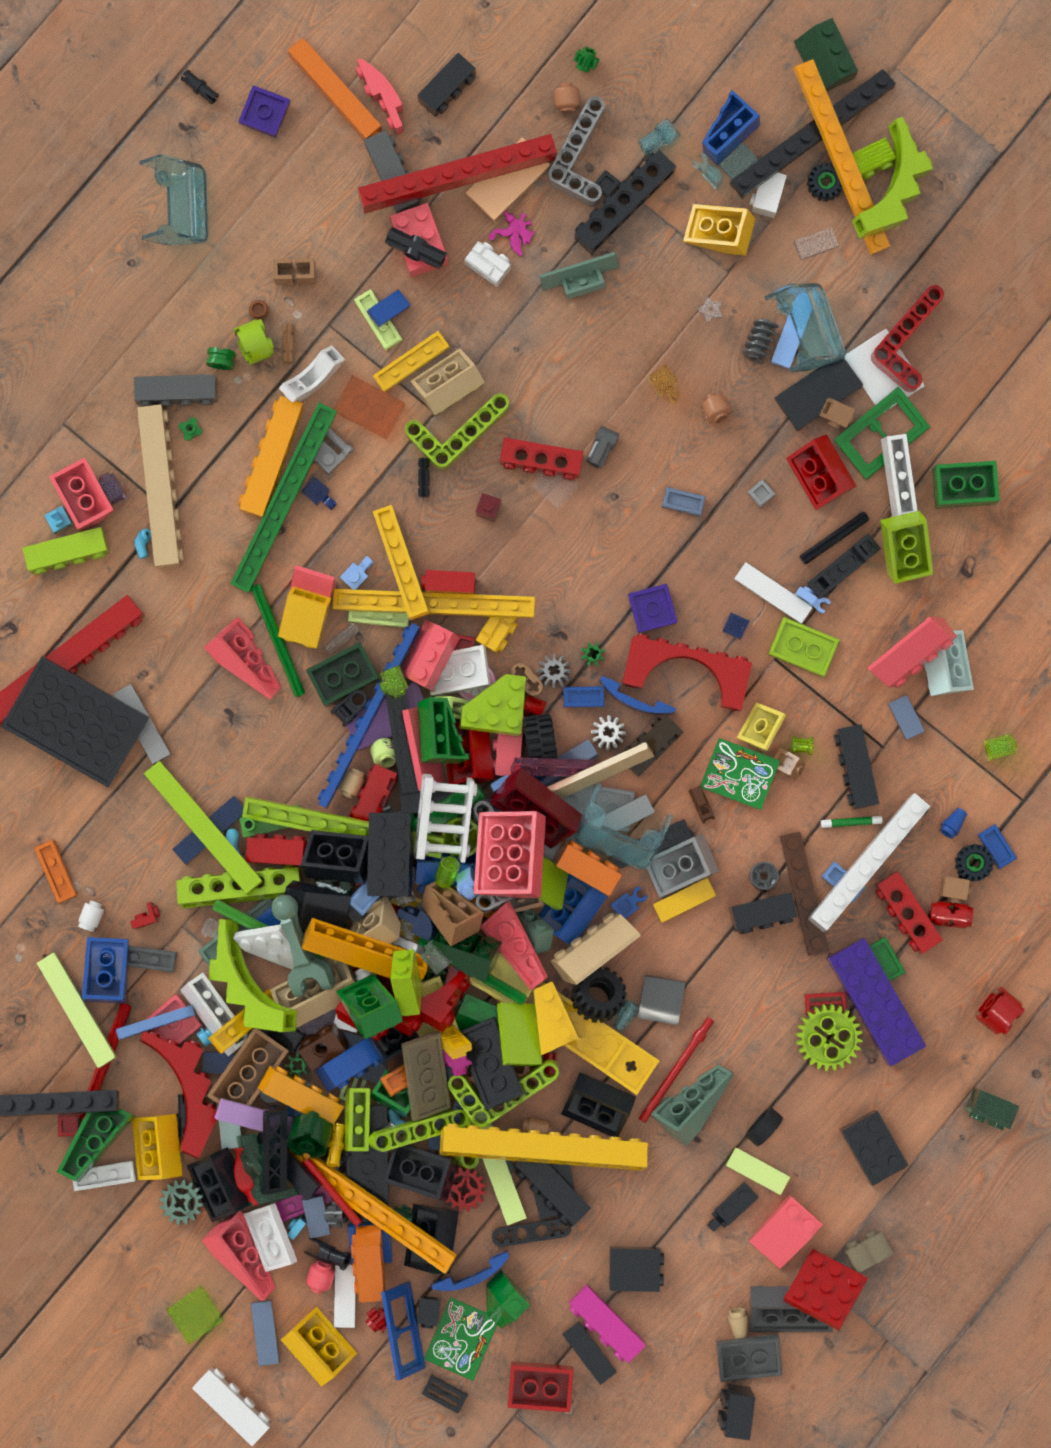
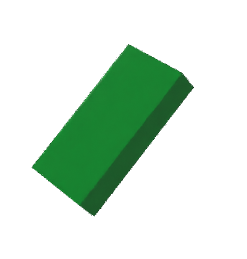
M886 937L869 945L889 982L906 973Z

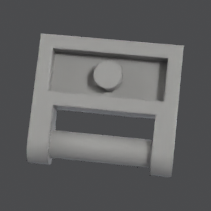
M331 428L327 436L342 452L338 455L323 441L314 460L329 475L354 450L350 444L347 445Z

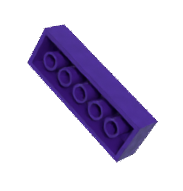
M865 938L855 941L826 958L888 1066L891 1067L926 1047Z

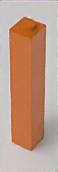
M304 38L300 39L288 50L289 57L363 140L382 132L379 122Z

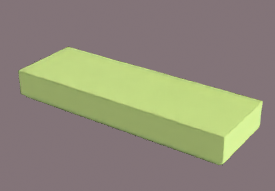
M371 289L354 299V302L385 351L403 341L391 320L378 327L368 315V309L379 303Z
M349 611L348 622L399 628L409 627L407 613Z
M736 1147L726 1163V1166L779 1195L782 1194L790 1179V1176Z

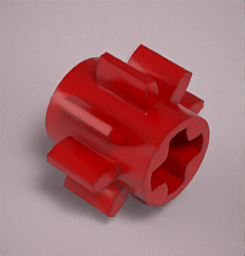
M373 1307L366 1314L369 1318L365 1322L375 1333L378 1330L383 1333L387 1329L384 1308L380 1307L377 1310Z

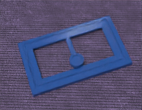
M410 1281L381 1292L396 1381L402 1380L425 1368ZM404 1296L409 1325L399 1329L394 1324L390 1301ZM410 1330L415 1360L402 1365L397 1339H399L400 1334Z

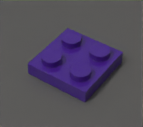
M253 85L238 122L243 126L276 138L291 101L286 97Z
M667 584L628 594L638 633L678 623Z

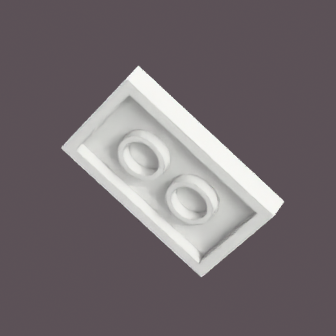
M479 645L453 651L434 690H430L431 696L435 697L491 686L486 647Z
M275 1203L244 1213L265 1272L297 1262Z

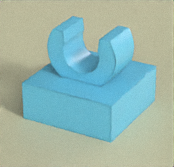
M63 506L44 515L54 534L72 525Z

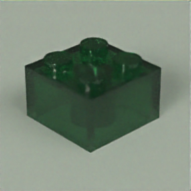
M973 1088L965 1111L970 1112L969 1117L983 1123L985 1119L989 1120L988 1125L1003 1131L1004 1127L1011 1129L1019 1106L983 1090Z

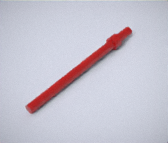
M707 1017L700 1029H696L692 1035L694 1038L638 1118L642 1122L646 1123L699 1043H703L707 1037L706 1033L714 1023L711 1018Z

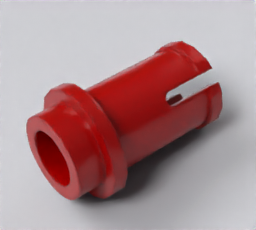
M557 1053L543 1054L544 1061L548 1059L556 1061ZM552 1066L544 1068L545 1073L548 1075H552L556 1071Z

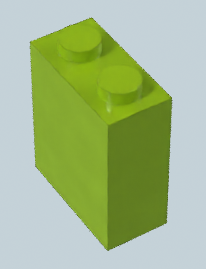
M414 949L393 951L390 980L401 1016L420 1015L423 985Z

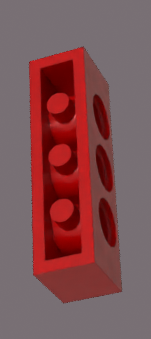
M504 437L500 465L509 470H515V467L522 468L527 473L539 471L543 472L545 476L555 477L556 474L562 475L563 479L575 480V478L580 476L584 451ZM524 452L527 458L524 461H519L516 458L517 453ZM541 455L545 456L547 462L545 464H538L536 458ZM563 459L567 465L559 468L555 463L557 460Z
M898 871L875 885L877 888L875 890L876 895L881 901L885 900L888 905L886 907L888 913L892 918L896 917L900 923L897 925L903 935H908L911 940L909 944L914 952L918 951L920 954H923L943 941ZM893 891H898L901 895L898 902H894L891 899ZM905 908H909L912 912V916L908 920L902 916V911ZM917 925L923 928V934L920 937H917L913 931Z

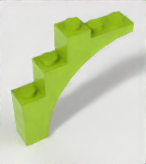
M903 117L895 119L888 126L896 156L891 184L885 196L878 204L859 213L852 220L859 239L902 225L908 219L906 208L902 204L913 201L921 194L915 179L925 177L933 169L931 160L926 152L918 153L917 145L913 141L909 127Z
M219 919L217 958L210 959L209 980L227 982L226 1003L245 1006L244 1027L278 1032L296 1031L297 1010L284 1007L269 998L255 983L247 969L241 948L233 939L235 933L239 932V923L231 919Z

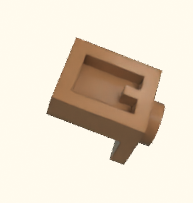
M779 748L774 756L775 759L780 760L777 770L796 780L802 775L805 762L792 753Z

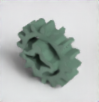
M184 1179L181 1184L179 1180H175L174 1185L171 1183L167 1184L169 1190H162L165 1197L159 1198V1201L163 1202L164 1205L159 1208L165 1209L166 1212L163 1216L169 1215V1222L176 1219L177 1225H180L183 1220L186 1225L190 1221L189 1218L193 1221L197 1219L195 1213L199 1215L202 1213L199 1207L205 1205V1203L200 1202L204 1195L198 1194L201 1188L195 1189V1182H191L188 1185L187 1179ZM178 1188L187 1189V1190H189V1192H188V1193L181 1192V1190H180V1189L178 1190ZM170 1197L172 1198L171 1206L169 1205ZM184 1198V1205L180 1206L178 1202H180V1199ZM193 1198H194V1200H195L194 1208H193V1206H192V1199H193ZM180 1211V1212H182V1213L185 1214V1215H184V1216L177 1215V1214L174 1213V1212Z

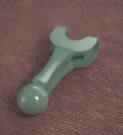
M290 895L278 896L273 901L271 909L275 918L281 921L280 925L291 947L294 968L289 973L287 981L294 997H301L305 994L307 990L306 978L317 980L324 990L332 989L335 984V978L330 964L326 960L316 957L313 952L301 949L304 935L299 924L297 901Z

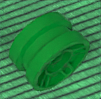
M218 347L208 348L207 354L209 358L206 359L207 366L221 370L234 369L233 359L236 356L234 351L225 348L218 349Z

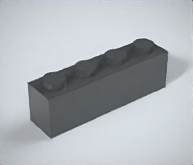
M386 130L364 139L365 147L381 181L409 174V171H405L402 166L405 163L401 153H396L394 149L396 143L393 136H388ZM421 198L394 205L393 207L396 213L419 206L418 200Z
M215 374L134 377V401L140 407L152 406V404H161L163 407H171L172 404L192 406V403L210 406L212 403L217 402V378Z

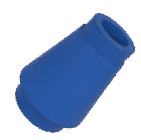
M957 808L941 823L940 832L950 839L958 836L967 813L961 808Z

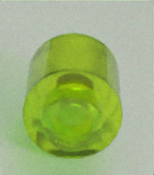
M448 856L441 859L435 874V883L438 886L450 888L454 884L461 867L456 858Z

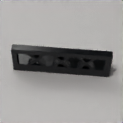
M279 1105L269 1106V1111L263 1112L262 1193L264 1194L287 1190L288 1109Z

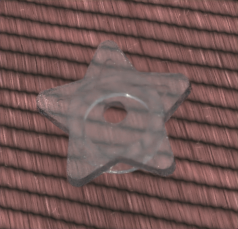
M705 297L704 305L699 307L697 311L705 316L707 323L713 318H722L719 310L722 302H713L710 298Z

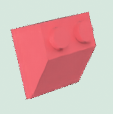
M295 565L291 588L294 586L333 598L337 581L333 576Z

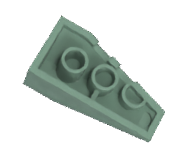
M718 1064L698 1077L696 1083L689 1087L684 1086L681 1088L682 1092L673 1098L669 1096L664 1099L651 1113V1116L672 1137L687 1146L701 1131L734 1076L733 1073Z

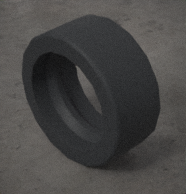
M772 1107L768 1108L751 1125L746 1133V1137L757 1147L760 1146L779 1127L783 1117Z

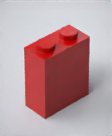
M426 570V575H422L421 587L427 593L475 594V572Z

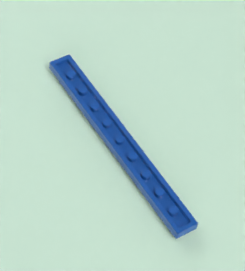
M412 623L410 627L407 626L402 634L404 640L401 645L397 644L392 654L395 657L392 663H387L383 673L400 670L420 631L419 626ZM383 680L377 682L374 688L376 694L373 699L369 698L364 708L367 711L364 717H359L355 725L357 728L355 734H351L346 742L347 750L339 755L336 761L339 764L336 771H331L327 779L329 784L326 790L322 789L317 798L320 800L319 805L328 809L385 699Z

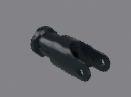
M309 1238V1240L320 1245V1253L314 1255L304 1251L306 1255L327 1264L337 1265L343 1271L348 1267L351 1261V1253L336 1250L335 1246L315 1238Z

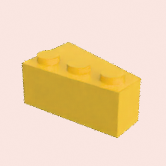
M553 981L535 989L534 998L541 1055L579 1038Z

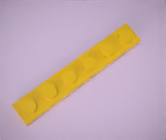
M392 505L373 511L409 619L413 620L429 614Z

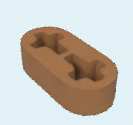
M523 663L515 664L512 667L511 675L517 673L516 668H524V675L527 677L525 692L532 697L540 695L543 690V684L527 665ZM528 680L533 684H539L537 692L534 690L532 692L529 691L530 685L527 683Z

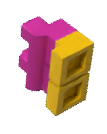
M454 1025L447 1027L443 1033L436 1030L441 1033L445 1066L451 1067L452 1073L455 1076L466 1074V1066L472 1064L466 1057V1052L472 1050V1043Z

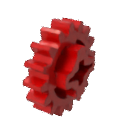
M461 1166L458 1168L454 1179L462 1175L463 1178L458 1183H452L448 1199L445 1201L446 1203L452 1202V1209L455 1206H459V1212H461L463 1207H466L467 1212H470V1206L476 1209L478 1208L476 1202H483L480 1196L486 1195V1191L482 1190L486 1183L480 1182L483 1176L477 1177L476 1169L470 1172L468 1168H466V1171H463ZM470 1177L476 1181L478 1187L471 1184ZM465 1180H467V1188L470 1191H466L464 1198H462V1190L458 1189V1187H462ZM451 1191L456 1192L459 1197L458 1201L453 1198ZM476 1195L472 1201L465 1203L466 1198Z

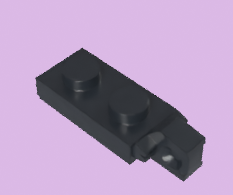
M743 1182L714 1209L715 1211L712 1213L714 1218L707 1224L713 1232L721 1225L725 1228L759 1197Z

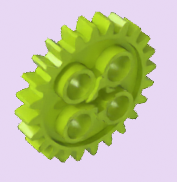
M822 1004V1010L820 1011L815 1006V1013L813 1014L807 1011L809 1018L801 1017L804 1025L798 1024L797 1026L801 1029V1032L795 1033L796 1036L801 1037L800 1040L796 1041L797 1045H802L798 1051L800 1053L806 1052L802 1058L804 1060L810 1058V1065L816 1062L817 1069H820L823 1065L825 1071H828L829 1066L836 1071V1065L838 1064L844 1068V1061L851 1064L849 1057H857L854 1050H861L857 1043L863 1042L862 1039L857 1037L862 1034L861 1030H856L860 1023H853L856 1017L854 1015L848 1017L850 1011L847 1009L842 1013L841 1006H838L835 1010L833 1004H830L829 1009ZM830 1018L831 1025L828 1028H823L822 1021ZM817 1026L828 1035H831L835 1040L844 1045V1048L841 1049L832 1041L827 1040L822 1034L814 1030V1027ZM847 1030V1038L840 1040L838 1037L839 1032ZM813 1035H819V1042L815 1045L810 1044V1038ZM829 1047L836 1048L834 1056H827L826 1053Z

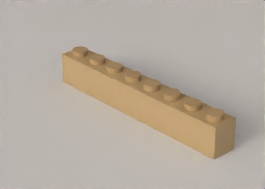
M161 404L137 407L154 565L157 569L181 566V561L184 560L183 548H179L182 534L181 529H177V521H180L179 510L175 509L174 503L178 498L177 491L173 489L172 481H175V472L170 467V462L173 461L172 449H168V442H171L170 430H166V422H169L168 411L164 410Z

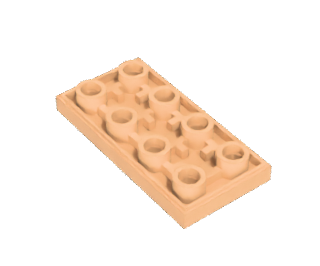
M522 137L517 143H520V142H523V141H526V140ZM544 163L477 182L466 192V195L495 222L550 168V164Z

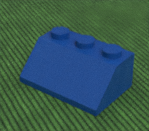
M476 852L466 857L465 863L461 862L458 856L455 857L449 853H443L441 859L426 855L425 859L415 858V884L427 886L441 879L448 886H457V882L453 879L455 875L469 866L475 871Z
M568 873L562 910H555L546 904L538 916L554 929L555 936L571 946L570 943L581 936L607 896Z

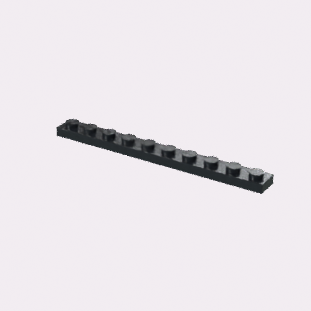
M884 69L833 105L841 126L895 87L896 83ZM815 120L804 126L730 181V185L742 199L823 140Z

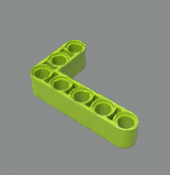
M501 393L494 395L443 445L416 420L409 421L406 424V436L437 469L446 470L508 412L509 399ZM502 400L506 405L504 408L499 409L495 407V403ZM483 414H488L491 416V420L485 423L480 420V417ZM412 427H418L420 432L417 435H411L409 430ZM474 428L477 433L474 436H468L466 430ZM424 442H433V448L429 450L424 449ZM460 442L462 444L461 449H452V443ZM440 455H444L448 460L444 464H439L437 458Z
M548 1059L542 1062V1065L536 1066L521 1076L519 1080L525 1095L504 1103L502 1109L493 1108L487 1111L480 1094L466 1074L460 1076L452 1074L448 1087L472 1123L483 1128L553 1082L559 1075V1065L555 1060ZM552 1066L556 1071L554 1074L548 1075L545 1073L544 1068ZM460 1078L464 1084L457 1087L453 1084V1080ZM529 1078H536L539 1083L536 1086H530L527 1080ZM472 1095L475 1098V1102L469 1104L464 1100V1097ZM483 1112L487 1115V1119L483 1121L478 1120L476 1114Z
M453 1108L417 1122L412 1120L375 1131L369 1136V1145L375 1150L384 1152L441 1135V1129L444 1126L456 1124L454 1117L458 1113L461 1115V1120L457 1123L459 1128H467V1126L471 1125V1122L464 1110ZM441 1119L442 1125L439 1129H436L435 1122ZM421 1124L423 1128L422 1133L417 1135L416 1127ZM402 1130L403 1138L397 1141L396 1134ZM383 1136L384 1143L378 1147L376 1141L378 1137ZM455 1156V1159L459 1160L458 1165L468 1169L476 1167L479 1162V1158L470 1157V1161L465 1164L464 1157Z

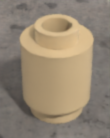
M350 768L339 787L342 791L341 795L350 799L353 796L357 797L365 781L363 779L365 774Z

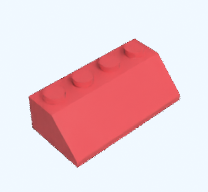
M928 617L872 663L868 669L888 687L899 688L907 682V678L910 675L919 673L926 662L934 661L938 657L937 653L942 649L950 648L957 636L944 618Z

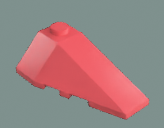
M236 617L213 637L204 648L217 663L262 695L271 699L281 688V685L271 667L265 664L261 656L263 655L260 648L257 649L252 640L254 638L252 632L239 617Z
M241 1210L213 1227L202 1239V1242L213 1257L259 1300L264 1301L274 1290L275 1285L269 1271L265 1272Z

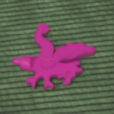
M505 211L503 214L506 216L505 220L510 226L507 229H495L489 234V239L494 240L496 238L495 234L505 237L512 235L510 237V246L513 248V252L522 256L519 235L522 237L524 245L526 242L530 244L534 231L532 230L529 233V229H526L525 226H532L531 220L523 222V219L527 217V214L523 215V213H521V219L517 220L512 213L509 214Z

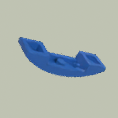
M604 676L600 678V683L606 691L620 703L631 709L652 715L674 714L676 708L658 700L655 707L649 706L618 692L620 683Z
M506 1250L490 1257L489 1263L491 1267L456 1282L453 1281L451 1275L432 1283V1289L453 1291L476 1285L499 1270L508 1259L509 1252Z

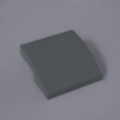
M645 975L638 1018L678 1025L685 981Z

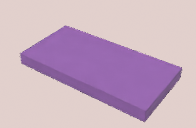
M414 682L405 686L408 708L417 707L418 702L424 700L418 684ZM386 697L358 751L371 746L378 739L392 737ZM366 709L362 710L357 715V717L350 724L347 725L350 734H355L357 728L355 727L356 722L360 716L364 717L367 711Z

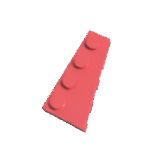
M508 901L487 919L480 928L487 936L494 937L502 942L500 953L532 991L548 976L510 901Z

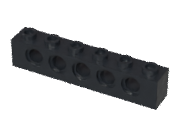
M660 150L655 154L652 152L645 159L646 163L641 168L638 166L631 173L632 177L627 182L624 180L617 187L618 191L614 195L610 194L603 201L604 205L600 209L595 208L590 213V219L586 223L581 222L576 227L574 239L591 255L675 173L676 165ZM649 170L656 171L657 175L654 177H650L647 175L646 172ZM640 184L643 186V189L636 191L632 186ZM620 198H627L629 203L623 205L618 200ZM611 211L615 214V217L609 219L604 214ZM597 225L601 228V231L595 233L590 228Z

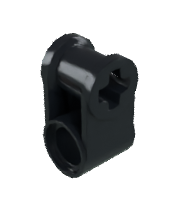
M355 690L338 703L330 713L332 715L335 714L342 722V726L346 727L364 710L369 698L363 691ZM363 695L364 702L361 705H355V696Z

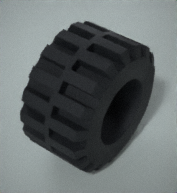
M550 714L524 717L523 725L531 767L556 764L558 757Z
M601 966L572 988L571 1001H575L573 1008L578 1009L577 1014L579 1016L583 1014L585 1020L588 1021L590 1018L593 1023H596L598 1020L600 1023L605 1022L606 1019L608 1021L611 1020L625 1002L624 999L627 992H624L626 989L625 984H621L623 979L621 976L619 978L616 976L617 972H610L608 967L602 969ZM589 988H601L607 994L608 1002L596 1001L591 996Z

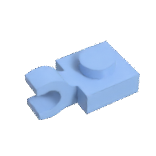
M366 556L359 566L352 563L340 578L353 590H357L369 577L365 572L374 562Z
M799 587L795 595L814 607L818 613L823 614L825 610L820 608V603L829 605L831 603L830 600L827 598L817 599L814 596L813 590L808 587Z

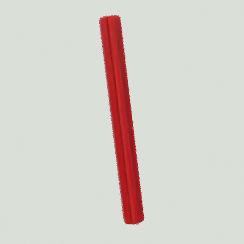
M120 1004L107 1038L114 1052L119 1042L116 1029L125 1026L132 1008L129 1004ZM111 1061L101 1068L96 1067L87 1091H100ZM86 1113L78 1114V1117L84 1119Z

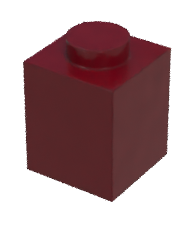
M482 493L475 511L476 516L495 522L502 504L501 499Z

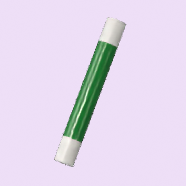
M882 816L821 820L820 823L821 828L882 824Z

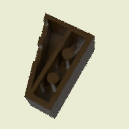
M667 715L662 719L657 718L650 725L652 729L648 733L644 731L636 739L638 743L634 747L647 743L654 754L653 758L629 768L637 777L683 734V731Z

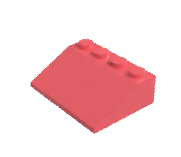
M537 811L479 812L474 881L475 895L541 898L545 815Z

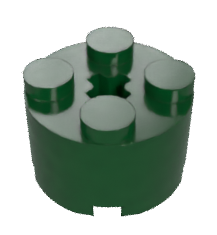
M314 1111L294 1116L287 1138V1147L293 1153L303 1156L305 1153L310 1154V1158L322 1157L327 1152L333 1124L319 1117L320 1115Z

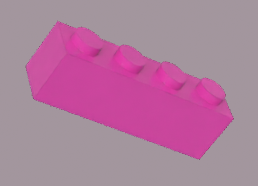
M587 1283L569 1301L571 1305L569 1309L577 1317L581 1315L586 1320L584 1323L586 1327L592 1332L596 1330L601 1335L599 1337L600 1341L606 1347L611 1345L616 1350L614 1355L621 1362L626 1360L629 1364L646 1346L645 1342Z

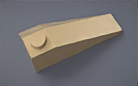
M384 896L368 909V914L362 920L356 919L350 931L391 944L395 943L400 937L401 923L389 899ZM324 956V960L329 964L339 962Z

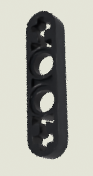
M558 1218L503 1226L493 1231L492 1241L496 1246L504 1247L563 1238L570 1234L571 1227L568 1225L565 1233H561L560 1230H554L555 1235H551L549 1223H553V1227H558L560 1225ZM539 1225L547 1227L548 1232L545 1236H538L536 1234V1228ZM519 1228H524L527 1231V1237L523 1240L518 1239L515 1235L516 1230ZM513 1229L512 1237L514 1241H510V1237L504 1238V1242L495 1239L499 1231H502L503 1235L509 1234L508 1230Z

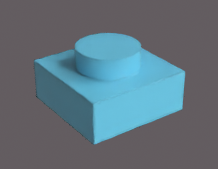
M300 1217L299 1220L294 1218L287 1227L290 1230L287 1235L292 1240L295 1239L307 1223L303 1217Z

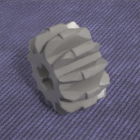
M553 654V660H550L549 656L546 655L545 660L547 664L540 661L539 665L544 668L537 669V673H544L539 677V680L541 681L546 678L544 686L547 687L549 682H552L553 689L556 687V682H558L560 687L564 685L561 679L569 681V677L564 674H571L570 669H564L570 663L565 662L562 664L564 656H561L559 661H557L556 654ZM555 666L558 667V672L560 673L553 676L550 675L551 671H548L549 668L554 669Z

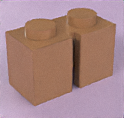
M314 258L295 259L297 268H294L292 259H273L274 281L276 285H294V281H297L298 285L316 284V264Z

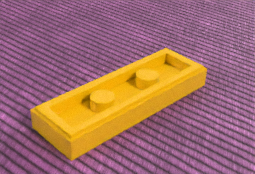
M705 878L652 905L662 923L715 897L716 894L708 878Z

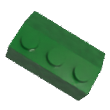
M466 993L455 1018L459 1031L492 1017L496 1018L499 1026L497 1006Z

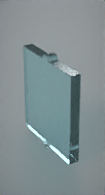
M742 143L718 165L732 180L757 162L758 159Z

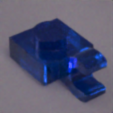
M313 477L301 491L302 494L317 506L322 502L330 510H333L337 505L327 495L330 489L316 477Z

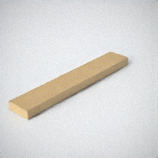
M642 743L547 788L560 798H565L653 758L654 754L647 743Z

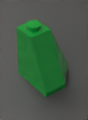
M502 1270L486 1284V1314L501 1329L516 1321L530 1306V1298Z

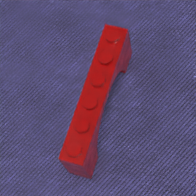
M637 634V637H632L622 681L623 686L642 689L648 674L659 664L677 658L690 659L704 665L715 676L721 691V708L739 712L742 710L752 662H748V658L736 656V659L728 657V654L724 652L712 654L708 653V649L697 647L694 650L688 648L689 645L684 643L672 645L668 644V640L657 638V641L650 640L649 636Z

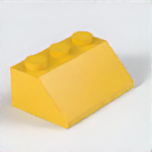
M176 1114L134 1118L132 1120L138 1180H160L183 1176L180 1151H178L180 1142Z
M317 1306L281 1339L321 1387L333 1379L357 1354Z

